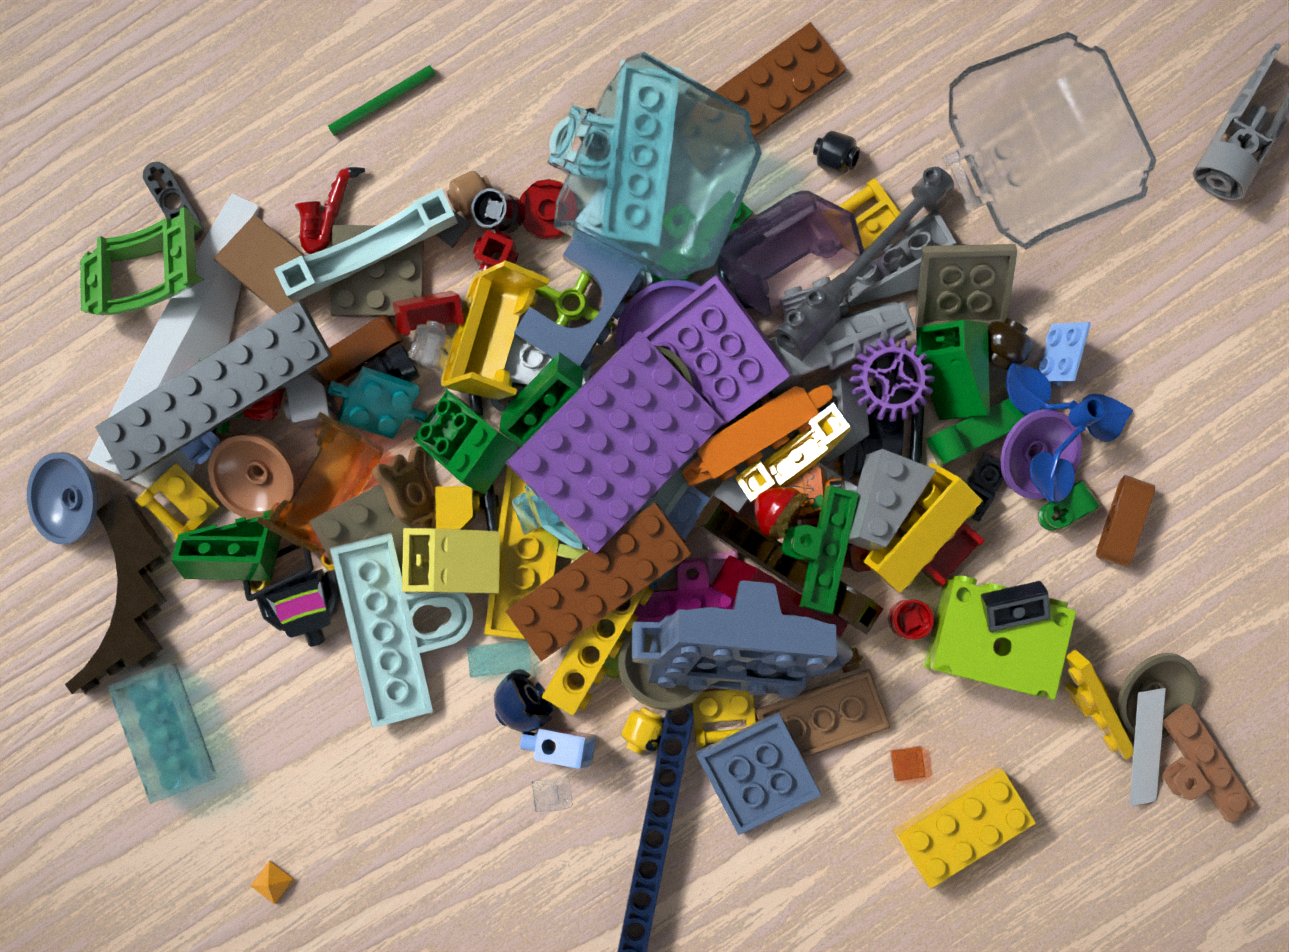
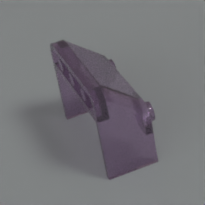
M805 190L792 193L723 235L711 245L714 259L741 300L766 316L772 314L767 298L770 291L767 279L809 253L822 258H830L843 248L857 256L864 252L854 213Z

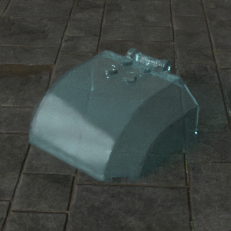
M641 52L626 59L605 88L594 114L574 105L569 111L568 116L570 119L555 153H551L548 159V164L568 173L556 200L554 228L623 263L650 274L676 281L686 277V275L715 265L762 152L759 142L755 143L749 125L752 123L749 111L653 56ZM581 123H585L588 125V129L572 162L566 159Z

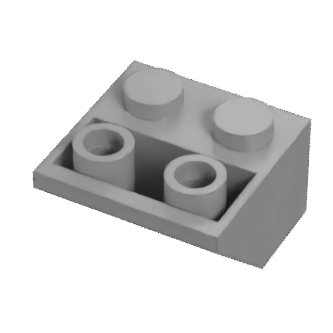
M307 373L282 387V389L287 390L288 401H284L287 419H292V423L305 429L338 422L335 395L328 394V388Z

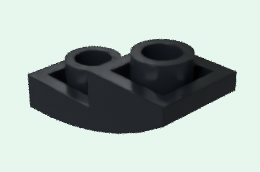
M985 451L966 481V484L983 500L971 516V518L980 522L995 498V493L1004 481L1001 461Z

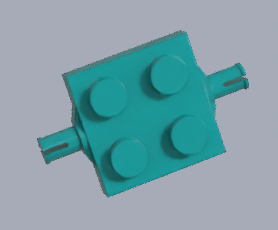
M366 367L361 368L357 378L349 386L331 381L328 386V394L343 398V404L336 416L338 422L394 439L401 424L407 418L424 423L427 417L426 411L412 407L420 392L418 384Z

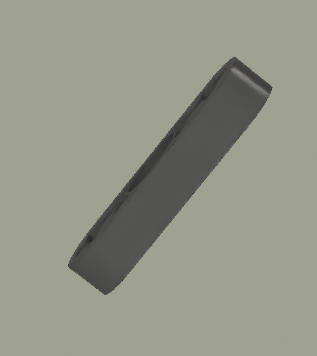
M161 162L149 163L143 170V180L165 217L172 220L180 215L181 208L189 209L202 228L201 231L194 234V241L198 240L204 232L203 222L174 174ZM157 170L160 173H164L161 177L168 186L164 190L157 181L153 180L155 178L154 172ZM172 194H178L181 197L180 206L174 210L168 209L166 207V199Z

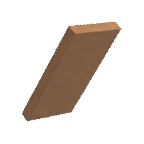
M870 669L802 692L795 698L783 699L755 709L758 722L780 712L803 758L891 728Z

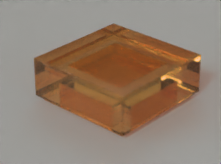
M921 746L890 750L894 781L926 777Z

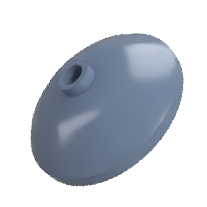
M57 452L44 456L34 466L28 480L27 505L29 514L36 529L44 538L56 544L77 542L89 532L97 514L98 492L95 480L84 462L70 453Z

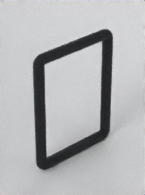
M305 539L279 550L277 558L303 546L307 568L254 594H251L250 582L243 580L246 600L253 601L311 573L314 566L308 541Z

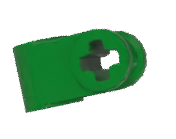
M1081 480L1073 485L1070 493L1064 500L1058 503L1048 502L1042 506L1038 512V522L1044 529L1054 531L1064 528L1097 509L1100 504L1085 481ZM1054 511H1057L1059 513V516H1057L1056 521H1054L1051 517L1054 515Z

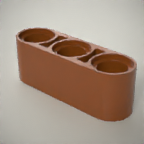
M382 315L331 346L329 349L333 357L316 368L328 386L331 381L341 383L364 367L363 363L377 355L384 356L386 350L400 342L402 343L403 339L389 317Z
M1123 475L1117 486L1096 550L1097 558L1125 568L1130 565L1154 496L1155 485Z

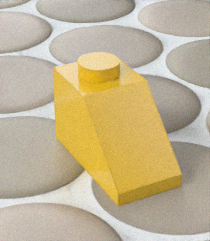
M468 486L435 487L436 529L465 530L476 518V511L481 510L480 493H475V490Z

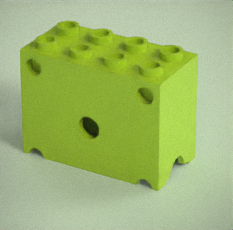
M962 575L953 576V580H947V583L941 589L923 667L1042 698L1047 695V699L1055 701L1076 610L1067 608L1068 602L1049 598L1050 619L989 632L981 594L1008 587L994 583H983V586L976 585L977 579ZM998 639L1000 647L995 653L993 646L994 642Z

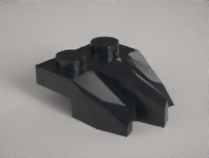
M873 411L868 415L870 434L839 456V467L844 481L851 480L853 474L861 476L866 454L884 449L902 456L904 420L900 418L899 413H897L894 422L889 421L888 412L885 413L882 420L877 419V411Z

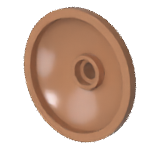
M252 433L235 434L220 442L210 456L208 477L211 487L221 503L233 513L247 519L263 516L264 511L273 509L277 516L291 503L296 490L295 472L287 455L271 440Z

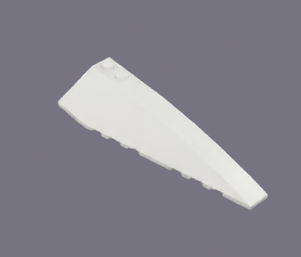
M233 193L230 195L195 254L196 274L204 278V280L170 298L108 418L198 363V360H204L230 343L236 317L237 301L239 302L242 290L241 283L215 262L214 257L254 214L258 217L260 210L258 205ZM99 435L87 460L121 475ZM179 450L131 480L149 487L176 461L191 476L198 463L194 465Z

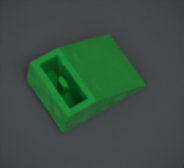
M959 320L916 327L917 358L925 353L927 358L921 362L922 365L932 364L933 367L932 370L925 373V376H933L935 378V381L927 384V386L933 389V393L930 396L939 420L990 415L988 323Z
M446 390L413 437V440L461 483L484 495L505 467V462L519 447L517 443L499 431V427L449 390Z

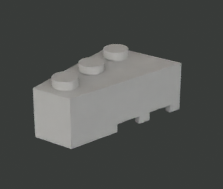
M884 449L866 454L856 491L859 495L848 543L869 551L887 547L936 472V469Z

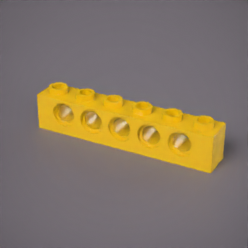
M650 584L630 598L631 604L629 607H617L575 638L543 693L542 698L574 716L578 709L585 710L593 696L588 691L593 683L600 684L608 670L604 667L606 660L609 656L614 659L623 645V642L619 641L621 634L624 630L630 632L633 623L637 621L639 616L635 615L634 612L639 603L645 606L654 590L649 588ZM605 619L612 621L615 625V632L612 634L603 632L600 622ZM587 646L596 647L600 652V658L597 660L589 659L586 656L585 648ZM573 672L580 673L585 679V684L582 686L573 684L570 674Z

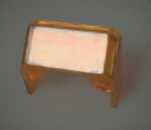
M320 412L317 418L324 422L318 427L315 434L317 446L320 449L291 500H284L281 503L277 502L269 512L268 517L270 520L259 516L256 522L299 547L324 553L325 550L309 520L361 493L372 476L374 466L379 464L384 449Z

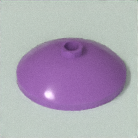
M1050 409L1038 410L1018 421L1007 435L1001 452V471L1007 485L1018 495L1028 499L1045 498L1031 479L1030 463L1041 452H1048L1054 455L1056 449L1077 429V427L1070 423L1067 415ZM1081 434L1069 444L1059 457L1071 462L1074 473L1078 469L1082 456Z

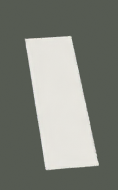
M1166 688L1138 692L1129 806L1155 802L1157 800Z

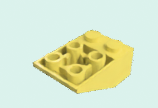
M403 528L402 592L499 593L500 531Z

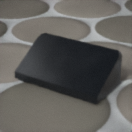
M1041 581L981 594L989 632L1051 618L1048 591Z

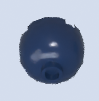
M522 669L513 670L497 686L494 693L495 716L502 725L508 726L510 729L519 732H530L542 727L552 719V716H549V714L553 712V705L542 698L545 692L543 686L539 682L534 686L528 680L532 675Z

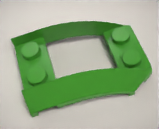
M183 207L180 209V215L172 220L166 217L156 224L134 233L111 238L98 237L97 247L93 253L87 251L80 260L81 311L102 316L130 312L172 298L203 281L204 278L196 274L194 234L201 231L202 228L189 209ZM163 251L164 283L136 295L112 300L111 262L135 259Z

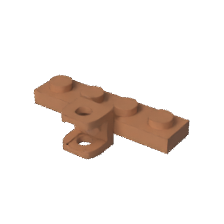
M1185 703L1163 719V725L1185 757H1181L1171 764L1162 775L1173 794L1183 795V798L1193 800L1207 791L1225 821L1233 823L1255 806L1191 705Z

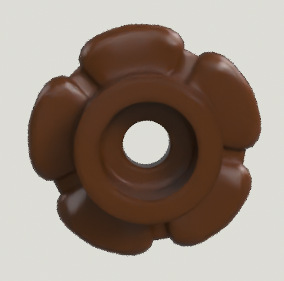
M851 648L853 656L842 668L843 673L860 667L859 662L863 660V656L859 655L857 648Z

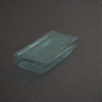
M526 640L467 647L470 677L511 673L516 669L532 670L529 644Z

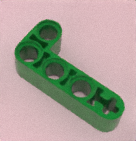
M1010 398L990 407V415L967 418L925 440L938 466H941L1009 433L1014 425L1026 415L1016 409Z

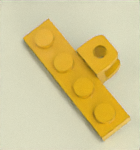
M1077 650L1072 651L1065 656L1071 667L1068 669V673L1079 687L1075 688L1071 683L1064 686L1071 702L1085 717L1091 715L1093 722L1099 730L1104 731L1105 736L1102 737V740L1112 753L1117 751L1125 760L1133 756L1134 748L1111 704L1112 700L1101 678L1097 676L1092 664Z

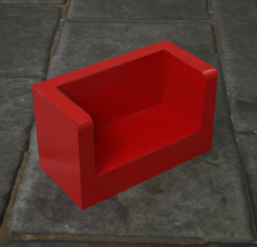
M453 291L393 302L397 329L404 336L411 335L410 331L448 323L464 324L459 294Z
M963 522L956 530L953 538L938 550L934 559L925 565L921 571L938 587L944 586L947 583L946 579L985 540L967 523Z

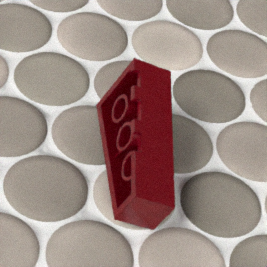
M730 555L711 586L713 589L734 600L732 605L734 606L738 585L741 581L773 583L776 586L779 605L783 615L794 614L827 624H835L836 635L840 638L848 623L834 614L827 615L799 607L801 594L760 569Z

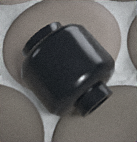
M829 131L823 138L819 137L817 139L813 155L817 156V165L820 168L842 175L848 170L855 168L860 155V147H857L856 140L853 137L836 131Z

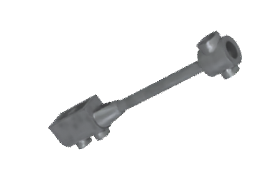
M936 166L927 168L923 172V177L912 187L911 192L914 200L844 273L839 274L822 287L810 290L806 294L804 302L796 310L790 311L786 315V320L775 331L779 347L802 361L841 320L839 305L853 284V280L923 207L930 211H936L944 207L946 196L954 188V181L945 170Z

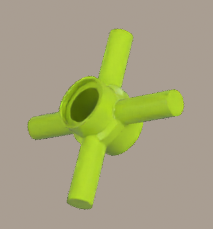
M581 272L574 288H568L559 292L545 285L535 291L536 294L555 303L557 313L559 314L556 323L561 326L567 327L570 321H576L582 317L592 321L599 314V311L588 306V300L584 293L592 278L584 272ZM576 298L580 301V307L576 311H567L563 307L565 300ZM612 318L607 326L608 329H611L615 319Z

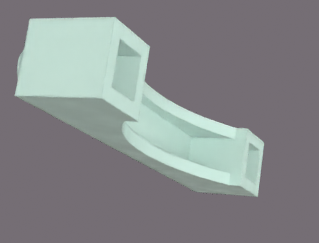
M440 188L413 201L412 205L397 215L349 240L307 256H299L275 268V273L287 297L295 303L458 224L442 189Z

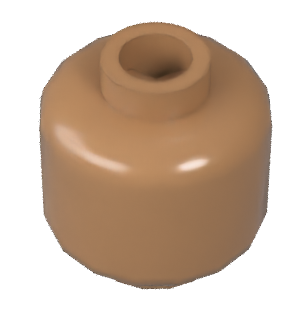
M469 171L451 180L449 183L450 189L446 193L456 213L461 211L464 215H471V205L474 197L480 191L492 188V185L486 175L480 177L476 171Z

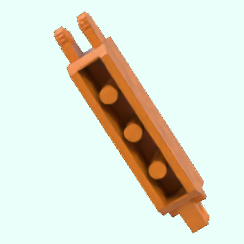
M823 384L819 388L806 393L804 388L794 386L707 439L698 449V457L681 470L687 484L692 487L708 479L713 481L718 477L723 482L738 473L735 469L736 466L743 462H746L749 466L764 457L761 451L772 445L775 450L790 441L787 436L797 429L800 434L812 427L809 421L819 414L817 410L832 400L834 396L832 389Z

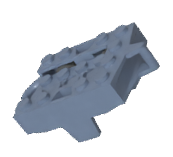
M741 581L738 585L733 610L719 607L691 610L679 609L672 616L667 615L661 622H634L632 628V661L648 664L649 682L658 683V686L663 688L683 685L695 691L717 688L749 691V694L753 696L773 693L778 694L780 698L790 699L797 697L807 687V678L836 672L843 668L853 656L851 647L836 635L835 624H827L794 614L783 615L779 605L776 586L773 583ZM645 634L653 635L649 652H645Z

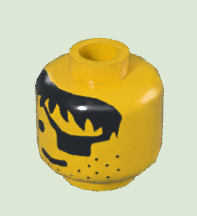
M641 707L640 711H631L621 731V736L628 742L626 748L640 755L643 754L644 750L648 752L656 751L661 740L664 725L662 720L664 717L644 707Z

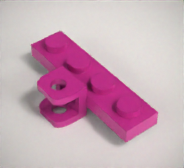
M701 558L685 559L676 568L678 589L653 591L645 606L639 603L635 610V615L639 616L636 622H661L667 615L672 616L679 609L691 610L719 607L733 610L734 600L713 589L712 585H709L707 567ZM690 568L697 569V574L694 577L686 575Z

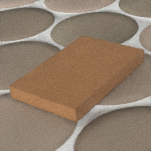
M254 214L214 257V261L276 314L294 304L287 297L274 269L303 255Z

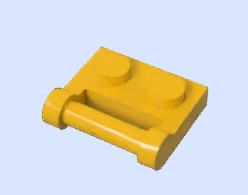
M873 178L866 183L864 189L835 209L831 207L824 214L854 256H857L875 241L895 220L900 211L879 182ZM870 198H876L878 201L876 205L846 225L842 219L844 216Z
M177 461L135 500L141 507L146 506L174 533L173 538L177 540L178 534L195 530L220 507V504ZM159 491L189 519L184 525L154 498Z
M728 689L702 691L699 697L692 702L696 748L705 747V744L715 743L742 730L730 729L704 732L703 723L746 719V727L756 723L754 697L749 694V691Z

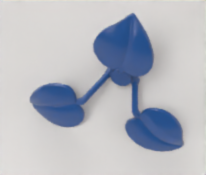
M1012 363L1008 369L1006 387L1009 398L1016 409L1025 415L1041 410V407L1050 410L1070 409L1069 421L1074 427H1077L1056 449L1054 455L1048 452H1041L1030 463V476L1036 488L1048 501L1058 503L1064 500L1070 493L1075 479L1073 465L1070 461L1059 458L1060 454L1080 433L1086 430V427L1094 438L1102 442L1115 440L1121 434L1133 409L1118 400L1101 394H1090L1084 397L1080 403L1073 400L1069 403L1048 404L1046 402L1050 400L1052 395L1051 385L1040 371L1016 363Z

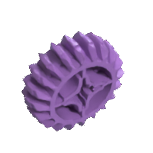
M890 338L886 348L885 343L880 339L876 342L877 351L873 346L868 345L865 348L868 356L861 353L857 356L858 361L863 366L854 364L851 368L852 371L860 374V376L850 378V383L860 384V387L852 390V395L862 393L864 397L857 404L862 406L867 401L870 404L866 410L868 415L875 408L878 409V420H882L886 412H888L890 422L896 420L897 412L900 418L905 420L908 418L907 408L915 415L919 412L916 403L922 406L928 403L921 394L931 395L933 393V389L925 386V384L935 381L933 376H925V373L932 370L933 367L932 364L922 365L921 362L927 358L925 353L921 354L918 358L914 355L918 350L917 345H914L908 351L906 350L907 340L903 339L899 347H896L895 338ZM884 356H894L893 362L888 369L878 368L876 370L870 368L876 359ZM903 360L912 367L916 382L904 374ZM895 370V380L901 384L896 383L889 390V380L884 375L888 377ZM868 377L881 386V400L872 393L868 384ZM910 390L914 392L908 401L900 404H890L895 391Z

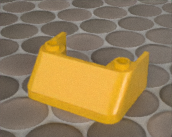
M506 260L477 273L467 291L462 308L464 324L457 325L442 374L441 385L454 391L497 400L516 395L517 389L512 387L510 373L504 370L514 338V331L517 328L520 315L525 314L530 307L534 308L537 301L536 289L548 285L550 278Z

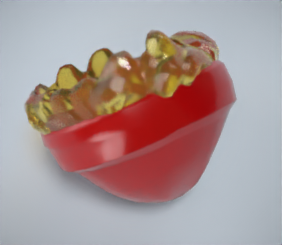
M779 487L762 491L756 497L754 505L760 532L775 540L787 537L785 532L790 528L793 521L797 517H805L806 511L804 508L810 507L809 495L807 493H800L792 487Z

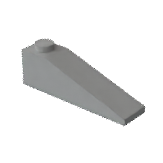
M938 210L929 213L903 230L905 235L894 245L889 243L882 250L884 253L874 262H871L853 280V284L845 295L850 307L918 289L922 246L957 245Z

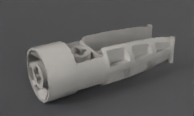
M1276 43L1263 56V60L1236 97L1192 173L1194 180L1199 186L1217 197L1227 200H1239L1244 197L1289 118L1288 92L1263 135L1259 131L1270 114L1266 112L1267 108L1264 106L1258 107L1254 105L1244 123L1238 121L1281 47L1279 43ZM1224 133L1230 136L1226 142L1220 141ZM1255 151H1261L1258 157L1255 159L1252 154Z
M897 301L854 312L845 317L842 316L841 320L802 361L779 347L776 337L769 339L768 341L793 373V375L769 392L772 399L776 398L794 386L802 387L800 376L823 367H830V370H834L857 360V356L860 353L868 355L865 348L871 345L877 350L876 342L880 339L883 340L886 346L890 338H895L896 341L908 332L915 331L916 329L906 302L897 303Z

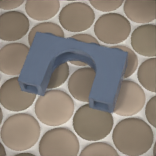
M579 229L565 250L563 260L589 275L597 282L603 294V304L599 314L594 320L584 326L569 328L555 323L530 307L514 331V335L550 359H553L561 352L586 371L595 357L591 354L597 343L601 346L611 332L607 326L613 317L617 320L620 318L627 306L623 302L629 292L635 294L643 278L639 276L642 270L641 267Z

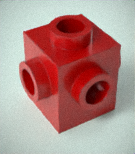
M486 230L483 238H478L473 249L474 259L477 265H480V271H484L505 260L516 264L519 256L512 237L497 230L495 233ZM493 253H502L499 261L492 259Z

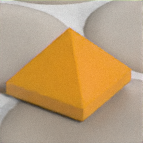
M269 861L251 884V887L275 905L294 878Z

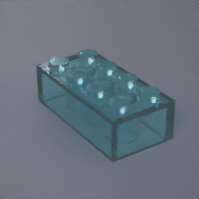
M176 663L159 666L108 686L150 804L218 778Z

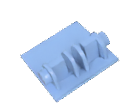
M1090 322L1051 325L1046 337L1047 343L1044 354L1038 365V371L1051 382V385L1063 387L1064 383L1075 382L1091 325Z

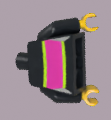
M325 554L321 557V562L327 569L325 574L323 569L313 571L256 599L262 618L279 631H285L290 638L304 634L310 647L320 645L326 640L321 628L331 624V617L338 611L341 599L333 565L326 564ZM249 581L253 592H258L271 585L270 581H262L261 587L257 588L255 581Z

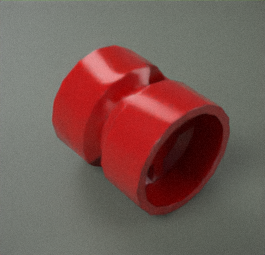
M901 600L892 606L888 614L890 629L901 638L921 639L928 635L933 627V612L927 604L919 600Z

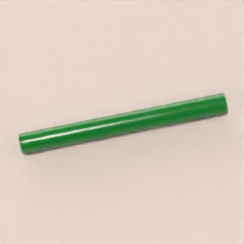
M428 65L329 124L328 127L333 136L434 77L436 74L431 65Z

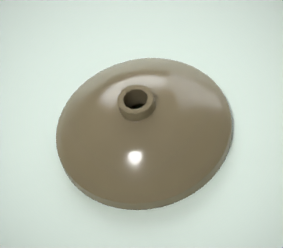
M632 632L625 639L619 652L618 670L625 688L636 700L654 709L676 710L691 704L702 693L703 690H690L688 686L683 685L663 688L659 687L658 683H650L649 665L632 661ZM645 634V652L650 650L653 635Z
M1161 653L1145 659L1130 672L1120 690L1117 706L1121 724L1129 733L1135 736L1138 692L1166 688L1163 719L1185 703L1195 709L1200 695V678L1196 668L1190 661L1178 654ZM1164 725L1162 727V738L1170 735Z

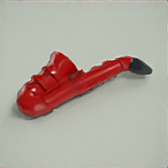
M348 167L339 171L336 180L331 184L332 189L328 194L329 199L324 203L325 210L323 212H319L320 201L295 204L301 218L299 239L301 247L306 253L313 254L327 248L331 241L330 236L334 221L338 216L348 180L364 173L365 168Z

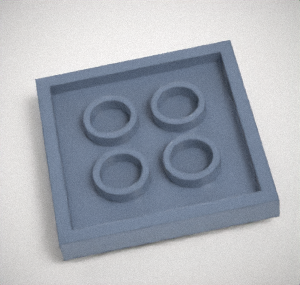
M780 712L696 752V756L738 835L822 796Z

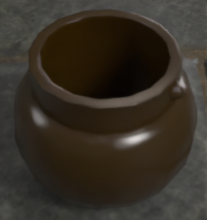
M1007 317L1004 322H991L988 325L989 362L1007 371L1012 363L1023 364L1032 350V340L1026 334L1028 328Z

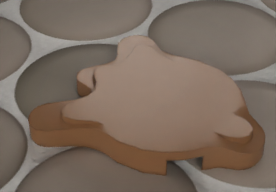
M417 446L410 450L408 462L403 455L398 454L392 457L389 466L386 464L374 466L372 470L373 477L382 485L393 514L408 526L435 529L436 512H432L433 502H436L435 485L427 469V451L421 446Z

